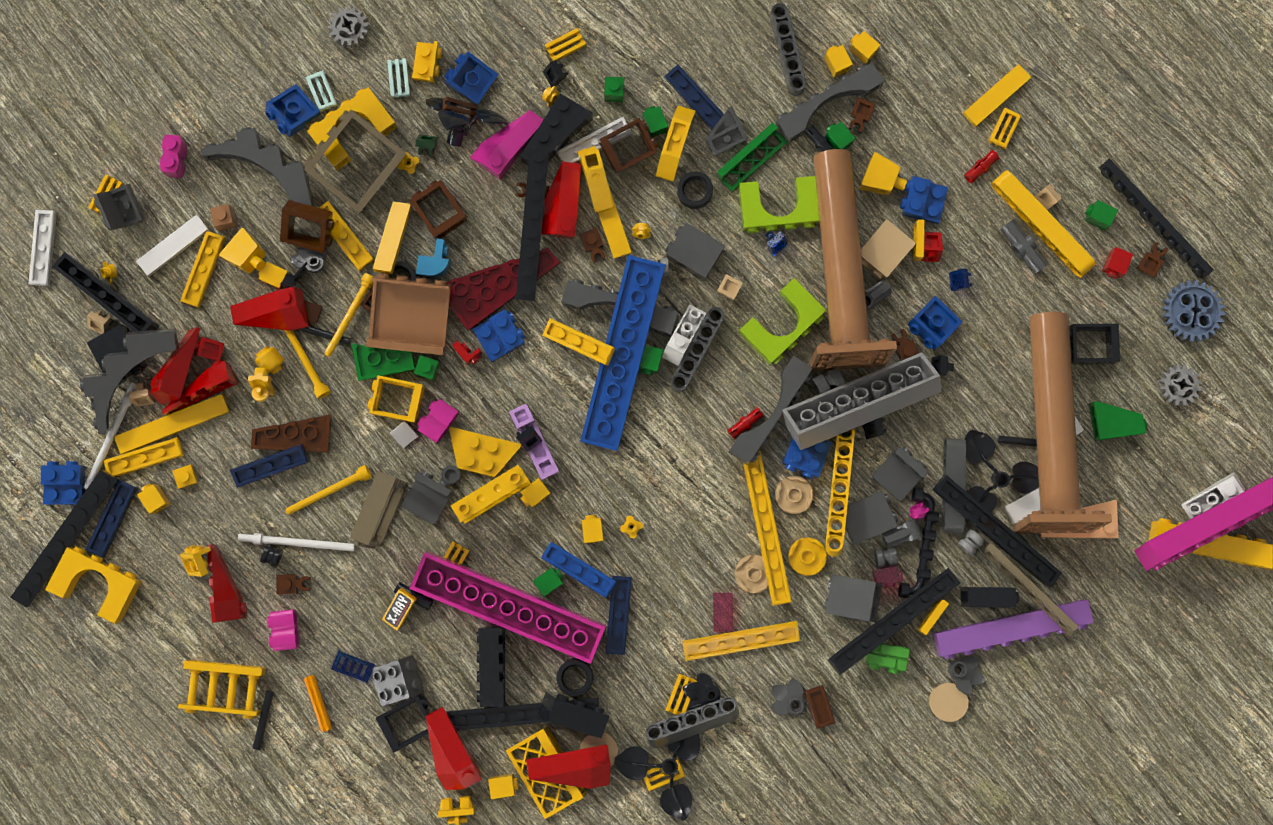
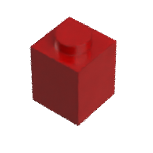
M1118 247L1113 248L1109 252L1102 271L1107 273L1106 275L1110 278H1121L1126 274L1133 254Z

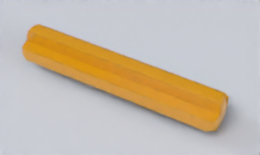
M315 675L305 677L304 681L322 732L332 729V725Z

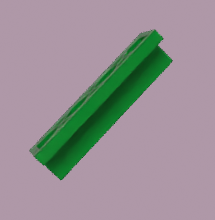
M773 122L717 171L716 177L731 193L739 186V183H743L787 144L786 140L777 132L778 127ZM774 135L780 144L777 147H768V140ZM756 150H765V157L763 159H754V152ZM743 162H752L751 170L748 172L740 171V165ZM729 174L738 175V181L733 186L725 179Z

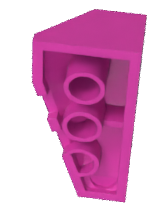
M531 110L527 111L482 142L470 159L501 180L526 148L544 119Z

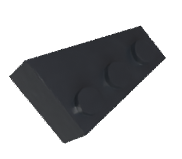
M547 691L538 712L548 722L601 739L609 719V715L601 707L594 705L591 708L586 706L587 703L576 700L574 702L569 700L567 696L555 695Z

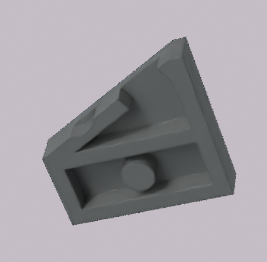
M732 106L727 109L705 139L713 156L748 139Z

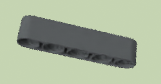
M777 3L772 7L770 21L787 90L791 95L799 96L804 91L806 79L788 8L783 3ZM781 12L784 16L777 17L775 13ZM784 29L788 34L782 35L779 30ZM790 47L792 52L787 53L783 48ZM788 65H795L797 69L790 70ZM798 82L801 87L795 88L792 83Z
M712 307L707 312L672 377L671 388L673 391L682 393L687 389L723 322L724 311L720 307ZM711 313H718L721 317L720 320H712L710 317ZM709 329L712 335L708 338L703 337L701 331ZM698 345L702 347L703 352L695 354L692 348ZM691 362L694 369L686 371L683 368V364ZM682 379L685 385L682 388H678L674 385V381Z
M945 438L943 447V475L949 476L964 490L966 479V440ZM942 499V532L963 533L965 517Z
M726 697L651 724L645 731L647 740L651 747L661 748L730 723L739 717L737 702L731 697ZM727 708H733L731 711H725ZM715 714L714 717L707 718L708 715ZM691 721H697L695 724L689 725ZM674 727L678 728L676 731H670ZM660 734L657 738H652L653 735Z

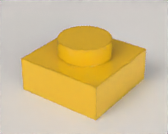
M190 464L172 470L178 489L198 483L193 465Z

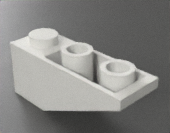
M692 305L688 306L670 338L662 358L679 366L706 315L705 312Z
M1235 472L1190 498L1181 506L1189 518L1192 519L1244 492L1245 487Z

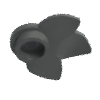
M299 247V254L290 258L291 263L296 268L300 269L307 262L305 269L312 273H319L324 267V259L328 254V250L326 249L324 253Z
M966 656L961 661L955 660L948 666V673L951 678L955 679L956 688L966 695L972 694V686L985 682L983 675L976 669L980 660L973 656ZM955 667L960 670L959 674L955 672Z
M792 678L788 687L773 685L772 694L776 702L770 707L772 711L778 715H786L788 713L800 715L803 713L805 702L802 699L804 690L801 684ZM793 702H798L799 707L797 709L792 708Z

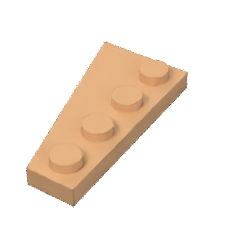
M1117 500L1081 508L1085 509L1086 514H1092V511H1105V514L1112 515L1111 523L1092 533H1088V531H1086L1087 533H1071L1070 531H1066L1068 533H1051L1047 531L1048 533H1039V538H1119Z

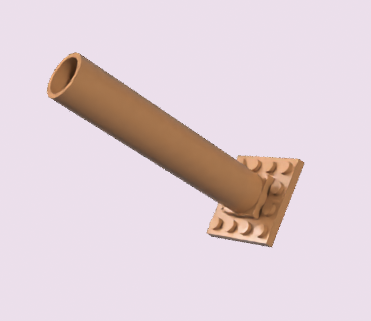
M844 149L822 151L813 158L831 343H821L816 347L809 366L813 368L811 371H826L834 368L841 370L885 367L896 351L897 343L890 339H880L879 342H873V339H869L851 152Z
M1063 312L1034 314L1030 316L1040 511H1032V514H1028L1027 517L1019 520L1013 526V531L1016 534L1048 533L1047 531L1051 533H1068L1066 531L1071 533H1087L1086 531H1088V533H1092L1111 523L1112 515L1105 514V511H1092V514H1086L1085 509L1080 508L1069 315Z

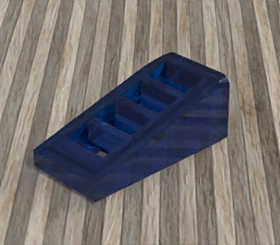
M337 650L330 669L368 683L375 664ZM341 657H345L341 668L338 667ZM349 659L352 660L349 670H345ZM356 662H358L360 664L355 674L353 673V670L356 665ZM366 665L367 668L364 676H360L363 666Z

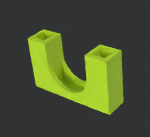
M815 176L798 177L795 179L796 208L790 214L782 217L773 216L762 207L758 181L739 183L738 190L743 232L748 231V234H755L759 230L775 232L778 231V228L794 230L798 226H804V228L816 227L815 225L819 223Z
M795 278L779 293L797 315V326L792 333L786 336L772 335L754 317L738 332L769 365L773 362L777 364L784 357L783 352L787 349L791 351L798 344L796 340L800 336L804 338L811 331L810 326L814 323L818 325L825 318L823 314L826 309Z

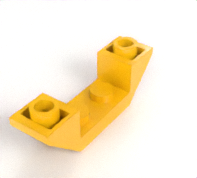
M677 106L663 146L656 177L674 182L683 147L696 112L695 110Z

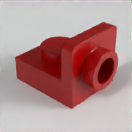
M924 232V258L921 261L939 262L943 252L942 233Z
M199 337L194 349V356L219 361L225 343Z
M457 340L452 344L455 351L467 365L470 363L473 365L481 359L482 351L479 348L469 355L471 350L465 343L460 344Z

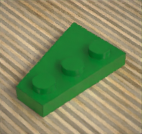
M351 343L359 382L377 378V375L384 377L415 370L412 352L366 347L365 345Z

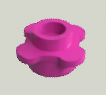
M922 502L910 507L909 516L918 520L925 517L930 509L926 508Z

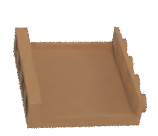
M379 273L377 276H374L372 278L373 292L369 338H367L366 347L443 355L446 346L451 285L446 284L447 281L435 280V283L427 282L425 278H416V281L408 280L407 276H397L396 279L389 278L388 274Z

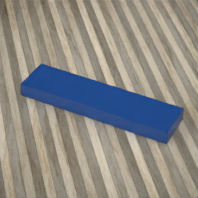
M550 542L541 557L605 598H608L617 581L553 542Z

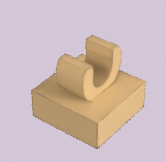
M1050 184L1034 196L1046 210L1062 199L1061 194H1058L1054 189L1055 187Z
M726 274L717 292L734 301L743 283Z
M98 310L96 313L91 311L87 315V326L89 329L100 334L109 330L110 314L104 318L102 317V310Z
M144 383L135 384L136 391L129 392V399L135 407L154 404V397L150 394L149 389L144 387Z

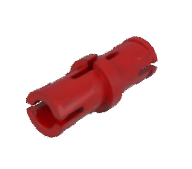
M991 150L984 158L977 160L975 165L964 174L965 179L972 184L980 175L988 172V168L1000 159L998 153Z
M756 407L745 417L742 416L739 422L730 429H727V432L735 440L745 430H750L753 424L764 417V414Z

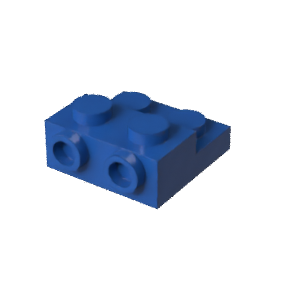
M467 51L465 54L460 53L455 60L457 65L454 70L451 68L444 76L447 79L445 84L459 95L462 94L472 103L478 105L498 76V73Z
M297 84L266 102L265 114L270 121L275 120L280 133L283 135L287 134L289 138L304 129L305 124L320 115V110Z
M912 176L910 180H907L904 191H907L906 198H903L901 201L900 209H903L902 215L939 224L948 187L931 183V180Z
M934 296L907 325L912 334L919 335L923 339V343L927 348H932L935 351L963 321L938 297Z
M506 309L473 328L491 363L525 345L523 339L526 338L521 328L516 329L513 324L516 322V319L512 312L507 313Z
M792 437L782 464L786 465L785 468L790 471L796 472V470L804 472L803 476L809 479L818 478L832 442L825 440L800 450Z
M50 461L47 462V465H41V485H44L43 505L77 504L85 492V488H83L85 485V466L78 465L77 461H66V465H59V462Z

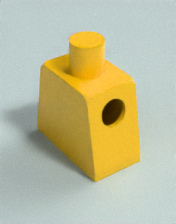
M874 152L859 189L889 195L893 187L903 191L907 180L898 177L900 166Z
M244 228L238 231L219 254L229 264L248 274L252 273L254 269L261 271L266 265L265 261H263L266 256L265 250Z

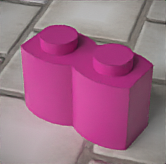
M166 134L162 141L164 153L160 159V169L168 177L182 178L185 172L184 159L187 155V144L179 135Z
M440 398L438 401L434 400L428 408L429 414L426 417L423 416L417 424L419 426L418 431L437 444L442 440L459 415V411Z
M296 609L270 612V616L267 617V626L271 628V636H269L270 648H273V651L298 649L300 644Z

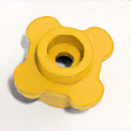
M556 86L548 87L543 92L542 99L547 102L548 107H551L557 100L560 92L557 91Z
M405 152L406 155L397 166L400 170L413 174L417 164H419V158L412 157L409 153Z
M637 223L632 228L634 232L632 236L637 239L651 237L649 233L651 229L646 223Z
M103 261V268L100 270L101 275L111 284L113 283L112 279L117 278L116 267L112 263L107 264L106 261Z
M627 516L626 522L620 526V530L623 533L629 534L630 538H636L639 529L643 528V523L636 521L633 516Z

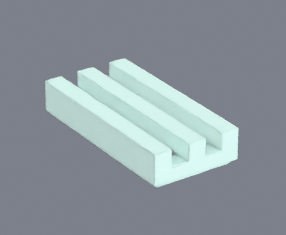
M402 58V60L395 59V61L387 60L391 98L410 96L406 58ZM394 65H395V68H396V78H397L398 93H395V87H394V76H393V66H394ZM399 65H403L405 92L403 93Z
M323 70L306 77L320 113L324 112L325 109H331L330 107L338 106ZM320 76L323 79L327 92L332 101L330 103H328L324 90L319 81L318 77ZM312 79H315L325 105H321L311 81Z

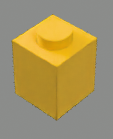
M863 31L860 35L857 33L851 39L849 51L864 64H867L878 52L881 45Z
M835 45L827 50L824 60L833 78L851 70L853 63L843 45L839 47Z
M266 262L264 269L259 271L258 279L281 290L283 286L280 283L289 272Z
M538 478L520 492L523 495L520 499L527 507L530 505L534 508L550 496L551 493Z
M150 483L141 488L142 492L137 494L149 514L155 515L171 505L161 487L156 484Z
M597 515L585 516V520H581L584 543L604 541L601 518H597Z
M513 773L493 776L488 779L491 799L515 796L516 790H519L518 779L514 778Z

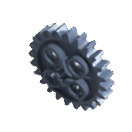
M1188 280L1185 282V285L1180 283L1178 288L1175 286L1171 288L1172 292L1166 294L1169 299H1165L1162 302L1167 306L1161 308V310L1166 311V314L1161 317L1167 318L1164 325L1170 324L1171 327L1168 331L1175 330L1174 337L1181 334L1182 341L1188 337L1189 342L1194 341V339L1196 342L1202 341V338L1206 340L1209 338V335H1215L1214 330L1221 329L1218 324L1224 322L1220 316L1226 315L1225 312L1221 311L1225 305L1219 304L1223 298H1216L1218 291L1211 292L1212 285L1205 288L1206 282L1199 285L1198 280L1192 284ZM1182 297L1187 299V305L1182 303ZM1201 299L1205 300L1206 307L1201 305ZM1181 315L1185 317L1186 324L1180 321ZM1200 317L1204 319L1205 326L1200 324Z

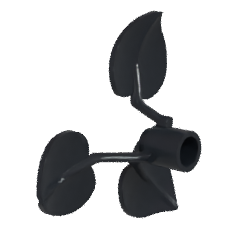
M441 97L425 100L431 109L439 111L438 116L446 130H449L447 143L452 146H461L463 136H467L469 129L477 119L489 124L508 125L504 117L492 110H477V115L470 121L466 116L455 113L452 110H443V98Z
M973 429L968 431L964 438L966 440V459L973 464H977L983 459L985 464L994 472L991 476L993 485L988 487L986 491L981 486H974L967 491L986 509L992 512L997 504L996 496L989 493V491L996 489L997 486L1000 488L1008 486L1012 478V486L1019 493L1027 494L1039 487L1038 467L1026 461L1018 462L1013 466V475L1010 476L1003 471H997L986 459L992 456L995 451L994 440L986 433Z
M699 734L667 745L674 755L672 759H666L661 764H647L649 756L643 748L638 746L629 747L615 757L614 762L618 770L631 780L643 779L647 774L646 768H660L664 775H669L671 789H666L662 792L660 805L668 815L682 821L686 820L691 810L692 796L690 790L684 784H678L675 787L673 785L674 773L678 770L676 757L678 756L682 761L693 760L700 750Z

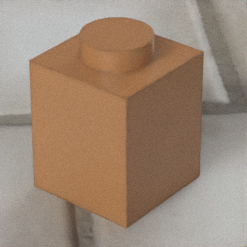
M229 204L210 208L213 226L217 230L224 231L238 227L235 210Z

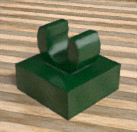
M419 134L415 141V147H419V155H422L423 148H427L429 156H431L438 143V137Z

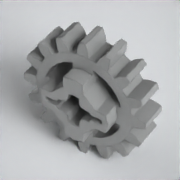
M346 6L345 11L339 8V14L332 13L334 19H329L331 25L328 26V29L331 32V38H335L336 44L341 42L343 48L346 44L352 48L354 43L359 46L358 41L360 40L365 42L363 36H369L366 29H369L370 26L366 23L368 19L366 16H363L364 14L361 10L357 12L356 7L349 10L348 6ZM346 22L351 26L352 32L347 29Z
M1178 364L1173 366V368H1167V373L1161 374L1164 379L1158 380L1162 384V387H1159L1158 390H1163L1164 392L1161 397L1166 396L1167 403L1173 401V406H1177L1179 403L1181 406L1193 403V398L1199 397L1196 392L1202 391V388L1198 387V384L1202 383V381L1196 379L1199 374H1193V368L1187 370V365H1183L1180 368ZM1177 373L1175 379H1170L1173 374ZM1185 392H1190L1185 398H1182Z

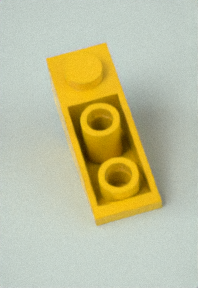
M599 149L580 153V160L595 213L613 208Z

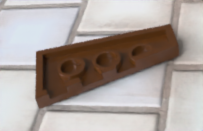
M328 414L306 420L252 429L251 449L282 451L303 444L306 452L329 453L332 415Z

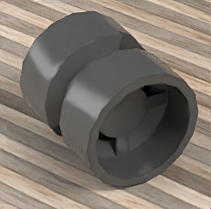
M837 368L827 371L826 376L821 374L811 379L817 395L845 384Z

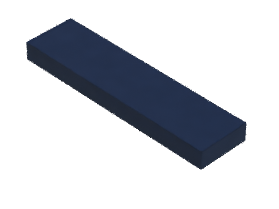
M678 64L664 76V79L712 130L724 114Z
M299 444L232 468L230 472L238 488L308 463L309 458L303 444Z
M118 480L85 549L86 551L105 558L138 487Z
M612 576V579L617 581L611 591L605 653L625 655L632 577Z

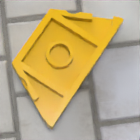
M454 427L449 428L457 468L496 477L522 446L519 443Z

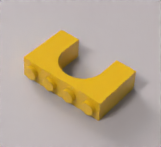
M367 87L366 89L359 90L351 100L348 99L342 102L337 110L327 113L323 120L313 123L307 132L317 145L322 140L326 142L330 137L327 133L333 125L338 127L342 122L339 118L345 110L348 112L353 110L360 117L367 119L384 136H387L398 127L370 88ZM337 136L324 153L336 171L352 161L339 143Z
M67 547L45 590L61 598H70L79 578L87 571L96 570L106 578L108 583L107 597L97 615L114 624L121 623L142 582L137 579L138 575L130 571L125 573L119 570L120 566L110 562L108 565L102 562L103 558L95 554L90 556L81 547Z

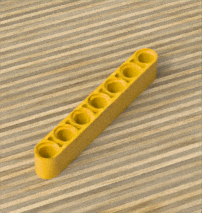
M1005 170L991 183L992 188L1076 276L1082 278L1096 265L1095 260L1011 172Z
M855 429L846 431L851 434L850 437L845 438L839 434L836 439L825 546L827 554L832 557L839 556L843 551ZM841 450H847L849 454L846 456H842L841 454H839V452ZM844 468L847 470V473L839 474L837 470ZM841 486L845 488V491L839 493L835 488ZM841 505L844 509L842 511H835L833 507ZM837 523L842 528L840 530H833L831 526ZM832 542H836L840 545V547L838 549H832L830 548L829 544Z

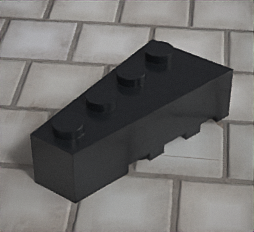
M560 93L521 154L522 163L528 166L530 146L549 148V162L558 150L565 147L586 124L593 120V113Z
M481 627L477 631V643H479V651H477V663H479L477 683H480V690H477V702H480V707H504L505 628Z

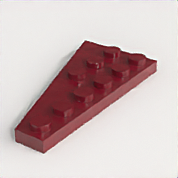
M549 248L539 251L537 281L560 264ZM519 258L469 273V275L451 279V281L446 283L451 285L449 306L468 331L516 297Z

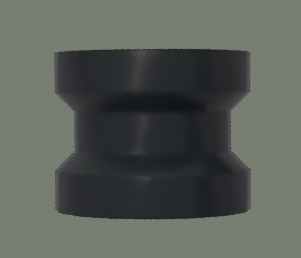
M267 545L261 555L260 562L263 564L268 563L271 567L276 568L282 558L283 550H275L271 545Z

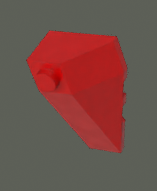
M562 161L544 199L541 235L567 239L575 237L581 164Z
M296 287L273 291L230 306L233 325L286 331L309 327L303 291Z
M196 327L188 330L178 344L177 350L172 352L152 379L150 394L159 404L163 405L180 399L201 328Z
M222 360L212 363V367L206 369L182 391L180 399L170 402L162 410L163 414L169 415L239 384L230 363Z
M207 545L211 549L207 553L208 568L212 572V576L209 579V586L213 591V596L209 597L212 623L246 618L247 605L243 602V598L217 545Z
M444 707L426 715L436 775L445 790L466 789L482 780L481 771Z
M607 744L526 760L529 780L588 789L610 785L611 763Z

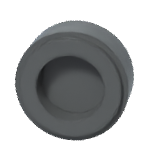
M447 466L443 469L441 477L445 483L455 485L461 479V472L455 466Z

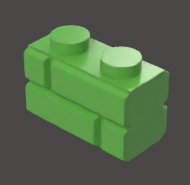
M882 643L865 656L864 663L869 664V668L880 670L881 667L888 668V672L899 674L900 671H906L910 649Z

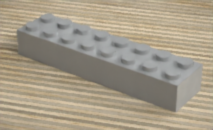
M921 352L783 409L785 426L800 450H803L942 392L941 379L938 372Z

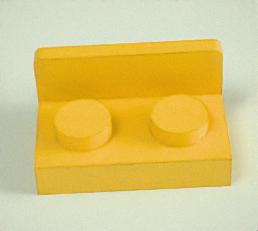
M434 41V44L417 42L412 74L413 80L435 83L436 77H439L440 66L438 65V59L442 58V48L438 41Z
M191 545L184 549L185 552L179 554L188 576L202 577L208 574L207 561L201 555L211 551L210 547Z

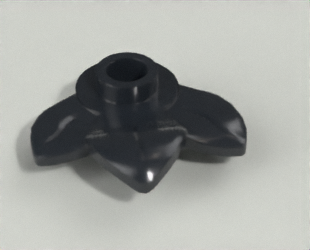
M307 262L304 263L295 275L289 273L280 283L283 289L295 286L298 280L306 273L304 269L307 266Z
M698 673L697 682H691L683 686L685 694L692 699L688 704L689 710L720 699L721 692L717 686L713 685L709 675ZM714 692V697L708 698V693Z

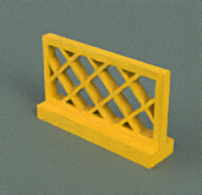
M548 725L506 750L544 819L581 800L587 794L583 787L562 786V784L558 785L531 780L532 783H530L529 777L525 775L524 767L528 751L539 754L538 757H541V755L548 756L563 753ZM538 738L541 743L540 750L529 748L532 739ZM517 748L525 750L523 760L517 759L512 751ZM535 782L545 784L543 794L535 792ZM548 786L559 788L556 798L546 796ZM561 789L569 791L572 799L568 801L560 800ZM545 799L555 802L554 809L548 813L543 806Z

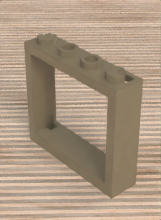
M345 110L339 118L342 122L338 127L333 125L327 133L330 136L327 141L324 142L322 140L315 148L318 151L314 157L310 155L304 162L306 166L304 171L360 213L406 153L353 110L349 112ZM351 118L355 119L396 152L357 203L312 169Z
M377 471L350 536L351 539L355 540V545L373 549L376 546H382L407 482Z

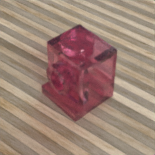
M898 566L872 570L874 582L884 584V588L895 587L896 582L903 581L902 570H899Z

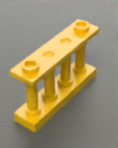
M516 465L451 505V508L460 523L464 522V524H467L526 488L531 483L523 469Z
M198 660L184 661L183 669H189V673H191L187 703L179 704L178 708L184 709L186 713H196V710L242 714V718L254 719L255 716L261 714V710H254L257 679H259V676L266 675V667ZM201 670L209 671L208 674L210 675L207 705L195 704L198 678ZM221 672L228 673V677H230L226 707L215 706L218 675ZM240 674L247 675L249 679L246 709L234 708L237 679L240 677Z

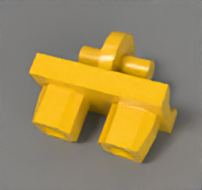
M256 367L254 376L249 375L248 382L252 388V397L257 402H263L269 395L274 396L275 394L271 383L272 379L267 375V368Z
M461 796L460 807L454 808L452 797L442 798L438 818L455 816V818L447 819L448 824L461 825V823H468L467 817L460 816L473 815L476 812L471 796Z

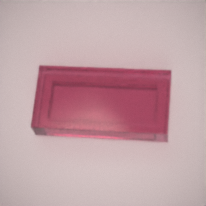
M713 593V632H733V593Z

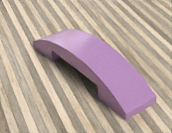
M527 404L509 411L520 434L526 430V425L532 426L542 439L539 444L528 451L541 480L558 473L559 470Z

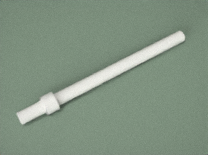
M130 383L125 396L123 395L120 400L121 405L83 487L85 489L89 487L100 471L103 460L107 456L128 407L132 405L129 399V392L136 391L135 383Z
M254 533V535L238 534V541L253 542L254 545H262L264 543L343 551L355 550V544L263 536L261 533Z

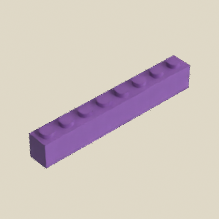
M1082 599L1057 605L1079 626L1077 630L1088 628V624L1094 623L1088 600ZM1042 609L935 632L933 637L938 656H944V659H951L956 657L955 654L963 652V655L975 653L974 649L982 648V651L994 649L993 645L1001 644V647L1009 646L1015 640L1027 642L1032 640V636L1038 635L1039 638L1051 636L1050 632L1057 631L1058 634L1066 632Z

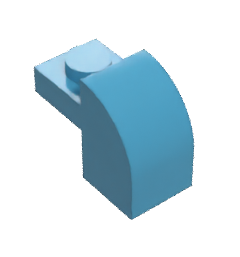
M436 239L434 257L418 256L416 275L419 278L437 279L447 273L451 262L449 259H444V257L448 256L449 246L446 245L445 240Z

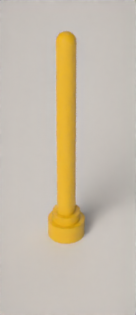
M364 273L362 276V286L325 350L327 357L333 354L368 289L371 290L373 287V276Z
M284 330L315 386V396L317 399L326 397L331 393L328 385L320 381L294 331Z
M366 464L359 467L355 474L287 507L286 513L290 515L358 480L367 481L371 479L372 475Z

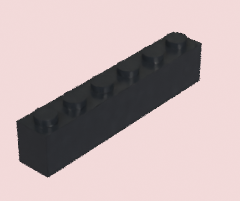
M66 252L52 266L132 331L157 330L160 326Z

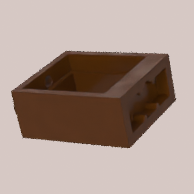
M640 118L598 139L615 174L657 152L655 149L657 144L653 137L650 138L646 131L649 130L644 120L641 121ZM636 126L648 151L621 165L609 139Z
M436 180L431 182L426 190L413 194L412 199L409 200L435 240L443 238L468 221L442 180L438 182ZM442 189L457 214L436 228H433L418 204Z
M288 200L282 208L280 241L324 253L333 242V236H331L335 223L332 219L333 212ZM295 217L321 223L320 239L294 232Z

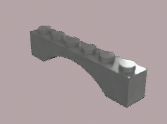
M874 64L861 65L857 68L856 73L845 75L840 79L841 82L836 85L834 83L830 84L823 93L812 95L809 98L810 101L805 104L801 102L790 113L784 112L778 116L776 126L787 144L803 135L810 118L826 103L844 96H867L882 87L884 79Z
M573 279V281H567L561 301L562 305L577 310L596 305H615L619 292L615 290L607 292L598 285L591 284L590 287L583 285L584 282L581 280ZM655 306L650 325L651 330L655 333L671 337L678 312H675V309L669 306H664V308Z
M793 356L781 373V393L773 414L759 427L740 434L728 453L746 465L750 461L754 463L760 454L757 452L760 446L765 447L770 437L768 434L770 431L773 430L775 432L781 422L778 419L783 414L782 410L790 407L789 403L791 400H796L802 392L799 389L803 383L806 385L813 376L810 374L813 368Z

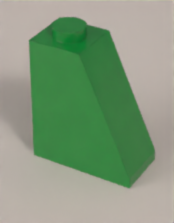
M1099 401L1088 404L1095 441L1146 433L1147 421L1143 418V414Z

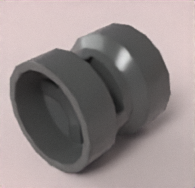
M894 547L888 548L886 551L881 549L874 551L877 569H883L885 566H898L897 553Z

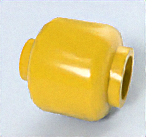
M266 346L255 354L257 356L255 363L259 368H267L268 374L271 372L274 375L282 369L281 364L284 362V358L275 347L269 348Z

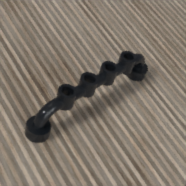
M916 486L912 491V502L921 503L923 499L927 502V508L930 510L924 517L925 525L922 531V547L919 551L920 561L916 572V585L910 587L909 583L900 582L898 597L906 599L909 595H913L924 586L925 580L930 579L931 569L926 567L927 561L933 560L934 551L929 549L930 542H935L936 531L932 530V525L937 523L939 519V512L935 511L933 497L924 492L922 487Z

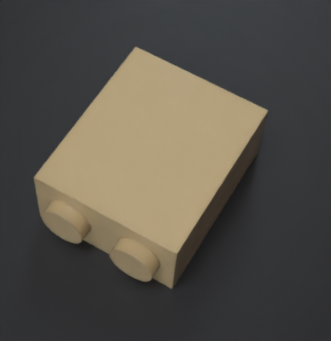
M886 219L861 249L862 267H868L875 278L885 281L916 243Z

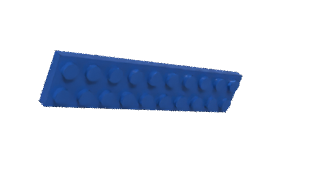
M628 255L606 339V344L616 349L608 366L600 363L580 442L614 451L619 449L666 264Z

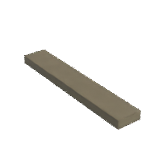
M992 543L986 547L984 554L1068 635L1076 631L1079 626Z

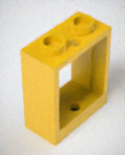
M377 375V380L374 379L372 383V391L374 393L373 397L368 401L367 409L370 410L369 413L372 415L417 424L425 386ZM384 383L414 389L408 416L378 410Z

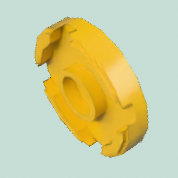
M810 537L801 538L795 541L789 549V564L798 574L804 576L817 574L826 564L827 554L825 548L816 539Z

